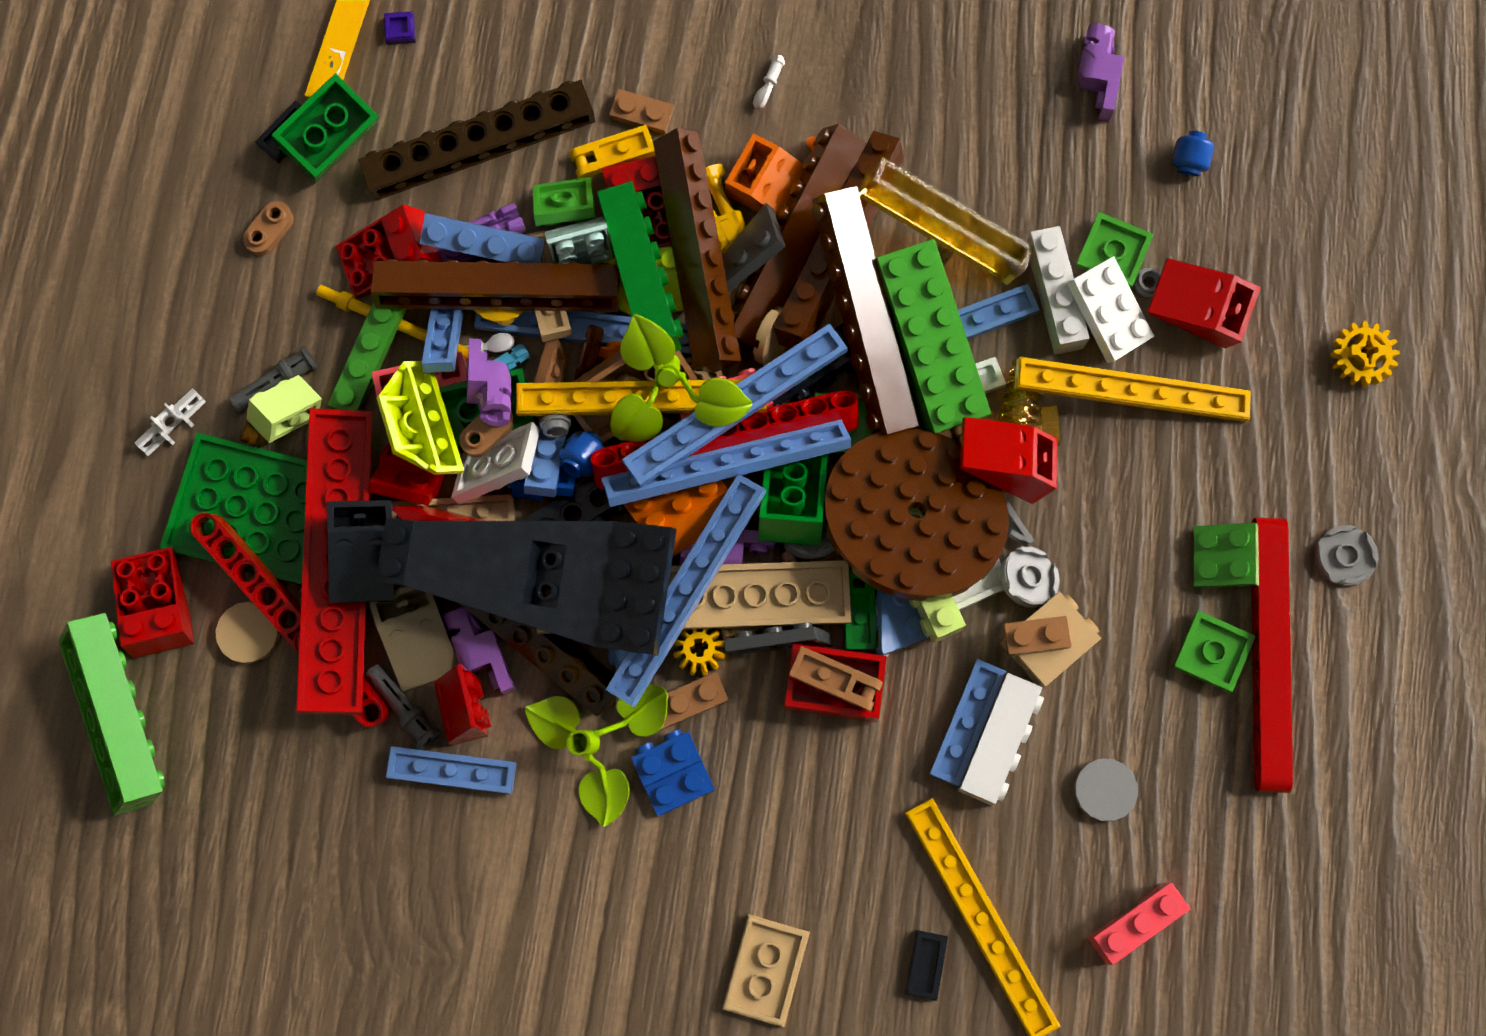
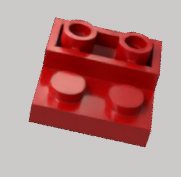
M388 443L380 455L379 467L369 481V492L429 506L432 499H438L445 474L434 475L394 455L390 443Z

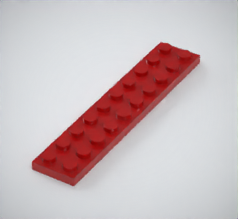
M310 408L296 714L362 715L366 603L329 604L326 505L329 501H369L372 412Z

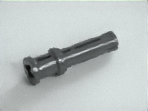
M302 346L299 353L286 361L283 359L278 361L276 369L236 394L229 396V400L238 413H241L242 410L248 407L249 399L256 393L265 392L283 380H289L297 375L302 376L311 369L317 370L319 366L308 349Z
M380 664L373 666L365 673L364 678L370 682L400 719L399 727L402 730H407L417 742L416 747L418 750L426 748L439 737L441 731L438 728L434 729L423 716L424 711L422 708L414 707Z

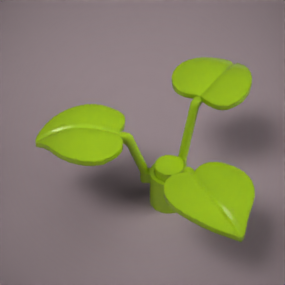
M637 314L632 316L621 341V356L627 365L636 370L644 371L653 366L655 369V381L647 402L637 394H630L621 398L616 403L610 421L614 437L619 440L636 442L654 438L662 428L663 417L661 412L651 405L654 403L661 385L670 387L678 381H681L690 398L694 402H698L695 407V416L706 425L714 427L730 425L741 419L750 410L752 400L736 384L724 378H712L705 381L700 386L699 396H697L688 383L686 374L680 372V360L675 355L674 342L667 332L647 318Z
M649 684L635 708L619 698L617 711L624 720L595 731L575 729L580 722V712L576 704L567 697L553 696L525 707L526 716L531 728L546 746L552 749L568 747V750L573 755L584 756L585 761L591 762L599 769V772L592 771L583 777L579 784V797L584 808L602 827L608 826L621 815L629 799L630 787L627 777L621 770L611 769L606 771L604 765L593 757V754L600 747L599 737L622 728L627 724L631 732L637 736L648 737L654 735L665 723L668 693L660 686Z

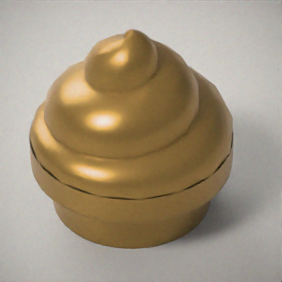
M247 421L240 441L253 447L266 445L268 441Z

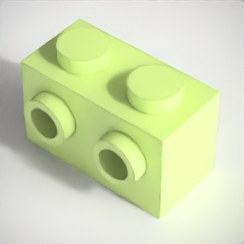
M297 375L289 380L279 382L275 387L265 392H258L249 399L246 419L270 443L309 423L310 408L320 409L322 398L300 375Z
M944 597L927 598L926 601L909 600L912 608H917L921 619L919 622L925 636H930L933 643L961 632L966 626L953 597L946 599Z

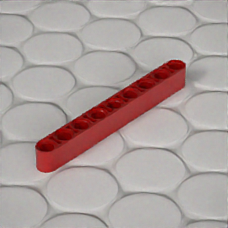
M837 391L767 408L766 412H755L690 456L842 419L847 432L851 431L859 424L858 397L851 391ZM652 439L640 442L630 441L596 450L591 455L595 485L600 489H604L602 477L627 472L628 470L624 466L622 459Z
M206 512L197 514L192 519L190 525L193 536L299 654L300 603L223 517ZM211 519L214 523V530L210 535H207L204 531V525L206 521ZM231 542L235 547V552L228 559L224 554V548ZM249 565H252L255 569V577L249 582L246 580L244 572ZM272 588L276 593V599L269 605L265 600V592ZM290 611L294 612L297 618L296 624L292 628L288 627L285 623L286 614ZM363 676L362 715L353 716L360 724L366 727L382 725L389 719L390 707ZM370 704H375L379 708L380 714L375 721L371 720L367 715V708Z
M1254 517L1252 523L1258 524L1259 586H1251L1252 634L1256 636L1252 644L1254 785L1257 792L1290 793L1293 786L1289 528L1286 518Z

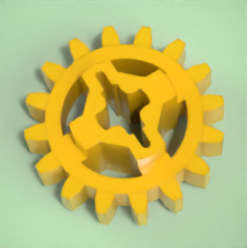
M1363 321L1359 328L1355 323H1352L1347 328L1348 330L1343 329L1338 334L1339 338L1332 342V346L1336 350L1330 354V357L1338 360L1333 365V369L1341 368L1343 372L1340 378L1343 379L1347 375L1350 376L1351 385L1360 380L1363 388H1366L1371 381L1376 386L1382 382V378L1386 380L1391 376V370L1398 366V363L1393 359L1400 354V351L1392 350V346L1397 343V340H1388L1387 336L1390 331L1387 329L1381 333L1378 323L1372 328H1369L1367 321ZM1356 337L1354 344L1347 347L1348 342ZM1382 362L1381 367L1378 370L1373 371V368L1376 367V364Z

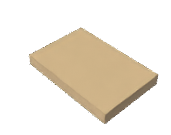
M748 914L722 1009L784 1027L810 932Z

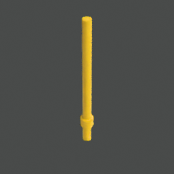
M320 285L316 292L317 296L335 303L337 308L346 312L352 310L367 317L372 307L356 300L355 296L345 291L340 293L324 285ZM402 319L398 331L425 342L427 330ZM459 344L458 352H462L465 360H467L468 347Z

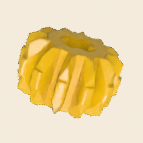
M682 629L680 634L685 641L676 640L674 646L683 650L673 653L675 659L685 658L680 662L679 668L683 670L691 664L690 675L695 676L697 667H701L702 675L707 676L708 670L706 666L708 664L712 669L718 670L719 665L714 658L719 660L725 659V654L717 651L725 647V641L714 642L719 637L720 632L715 630L708 635L709 629H702V632H698L697 629H691L693 634L689 635L686 630ZM697 643H702V647L705 645L708 647V649L704 650V656L697 657L696 652L694 654L691 653Z

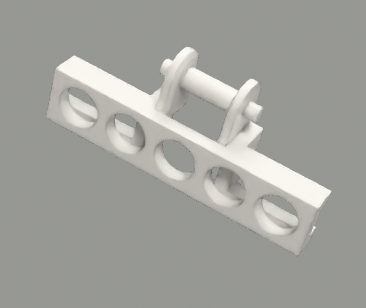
M192 388L175 405L171 404L169 406L164 403L166 408L156 418L150 416V419L153 421L151 423L152 427L135 444L147 456L165 440L174 445L175 441L168 434L182 420L192 428L194 424L188 418L206 401ZM195 397L197 398L194 404L188 405ZM168 417H174L173 424L166 426L165 420ZM152 438V443L147 447H143Z

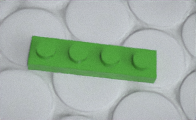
M373 302L329 400V406L338 410H362L374 383L372 372L380 370L407 309L375 308Z

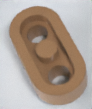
M280 201L271 202L263 208L243 236L244 245L250 253L256 256H265L276 247L293 224L294 216L290 208ZM281 212L278 218H272L273 213ZM256 235H263L260 241H254Z
M512 411L510 412L509 423L501 427L490 426L484 423L480 415L475 418L460 435V445L463 451L475 458L486 455L513 429L515 420ZM474 435L480 436V441L476 444L470 443V438Z

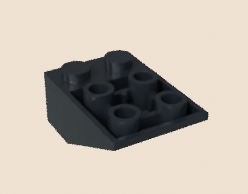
M391 500L327 502L326 531L329 604L394 601V585L376 582L386 518H392Z

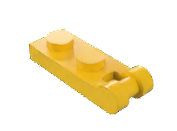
M643 125L575 147L569 151L571 161L576 163L577 169L575 172L577 178L580 179L592 178L594 175L602 173V168L655 156V151L647 125ZM594 155L596 161L588 164L587 158Z

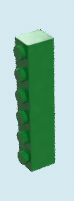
M632 181L597 191L632 316L634 314L640 315L660 326L673 340L675 352L682 350L679 338L684 337L679 319L673 320L671 312L676 311V306L672 293L666 294L664 286L668 285L669 282L664 266L660 268L657 266L656 260L662 258L657 242H651L649 238L650 234H654L650 217H643L642 210L647 208L642 191L636 192Z

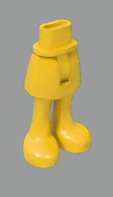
M714 164L706 167L709 190L721 214L718 217L713 210L720 249L723 255L746 227L741 211L733 209L724 191L722 180L726 176L725 168L722 164Z

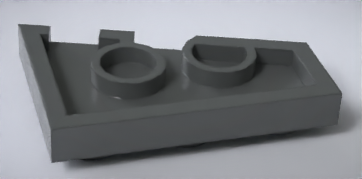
M767 203L763 205L722 255L728 292L786 247L775 211Z
M810 622L794 624V629L783 631L782 627H769L764 629V634L753 635L752 631L734 633L735 638L724 639L725 651L734 655L776 651L777 645H782L784 649H791L793 643L807 645L806 642L812 641L821 644L822 647L833 646L831 633L812 626Z

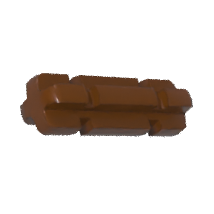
M589 325L585 336L587 340L583 343L578 361L580 366L576 369L575 380L595 367L601 345L599 342L603 338L604 328L597 325Z

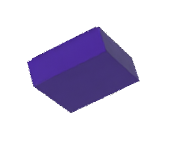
M413 11L384 13L385 41L387 45L416 43Z

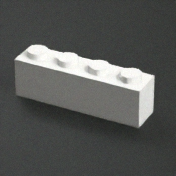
M1056 226L1032 231L1026 242V248L1054 355L1084 349L1090 337L1085 319L1067 285V282L1074 279L1061 228Z
M1010 673L1005 674L960 786L957 789L958 792L991 806L995 805L997 800L1001 802L1004 800L1009 788V784L1005 783L1009 771L1015 772L1021 755L1017 754L1020 743H1026L1033 726L1028 723L1032 713L1037 715L1042 706L1044 697L1039 695L1043 687Z

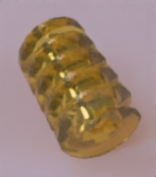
M1013 360L1012 366L1014 368L1009 371L1011 379L1006 383L1008 390L1003 395V399L1006 402L1001 404V411L1003 413L998 416V420L1000 422L1021 425L1037 423V418L1030 415V412L1040 411V407L1034 404L1033 401L1042 400L1043 395L1037 392L1014 389L1016 360Z

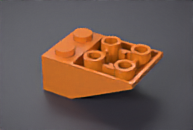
M753 133L725 181L726 196L756 212L767 203L774 209L776 215L779 209L786 205L790 197L789 189L791 185L800 178L804 170L802 169L803 163L780 146Z

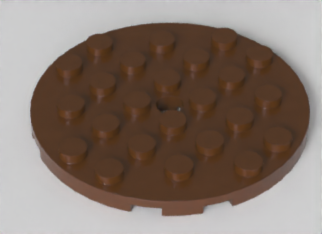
M913 428L886 435L878 432L854 444L841 456L834 466L825 488L823 516H825L828 528L827 535L837 555L841 554L844 560L852 567L851 571L861 580L875 589L898 598L916 601H926L927 598L938 597L946 599L966 592L971 586L983 580L1001 556L1009 527L1007 503L1002 489L961 470V444L947 436ZM919 506L924 517L914 518L910 515L908 509Z

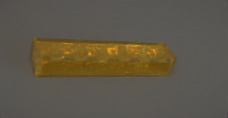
M884 157L880 158L866 172L858 191L860 198L925 237L931 240L935 239L937 244L1005 284H1009L1026 271L1034 248L1032 245Z

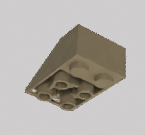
M405 586L394 590L393 602H368L402 692L434 682L453 667L459 665L436 595Z

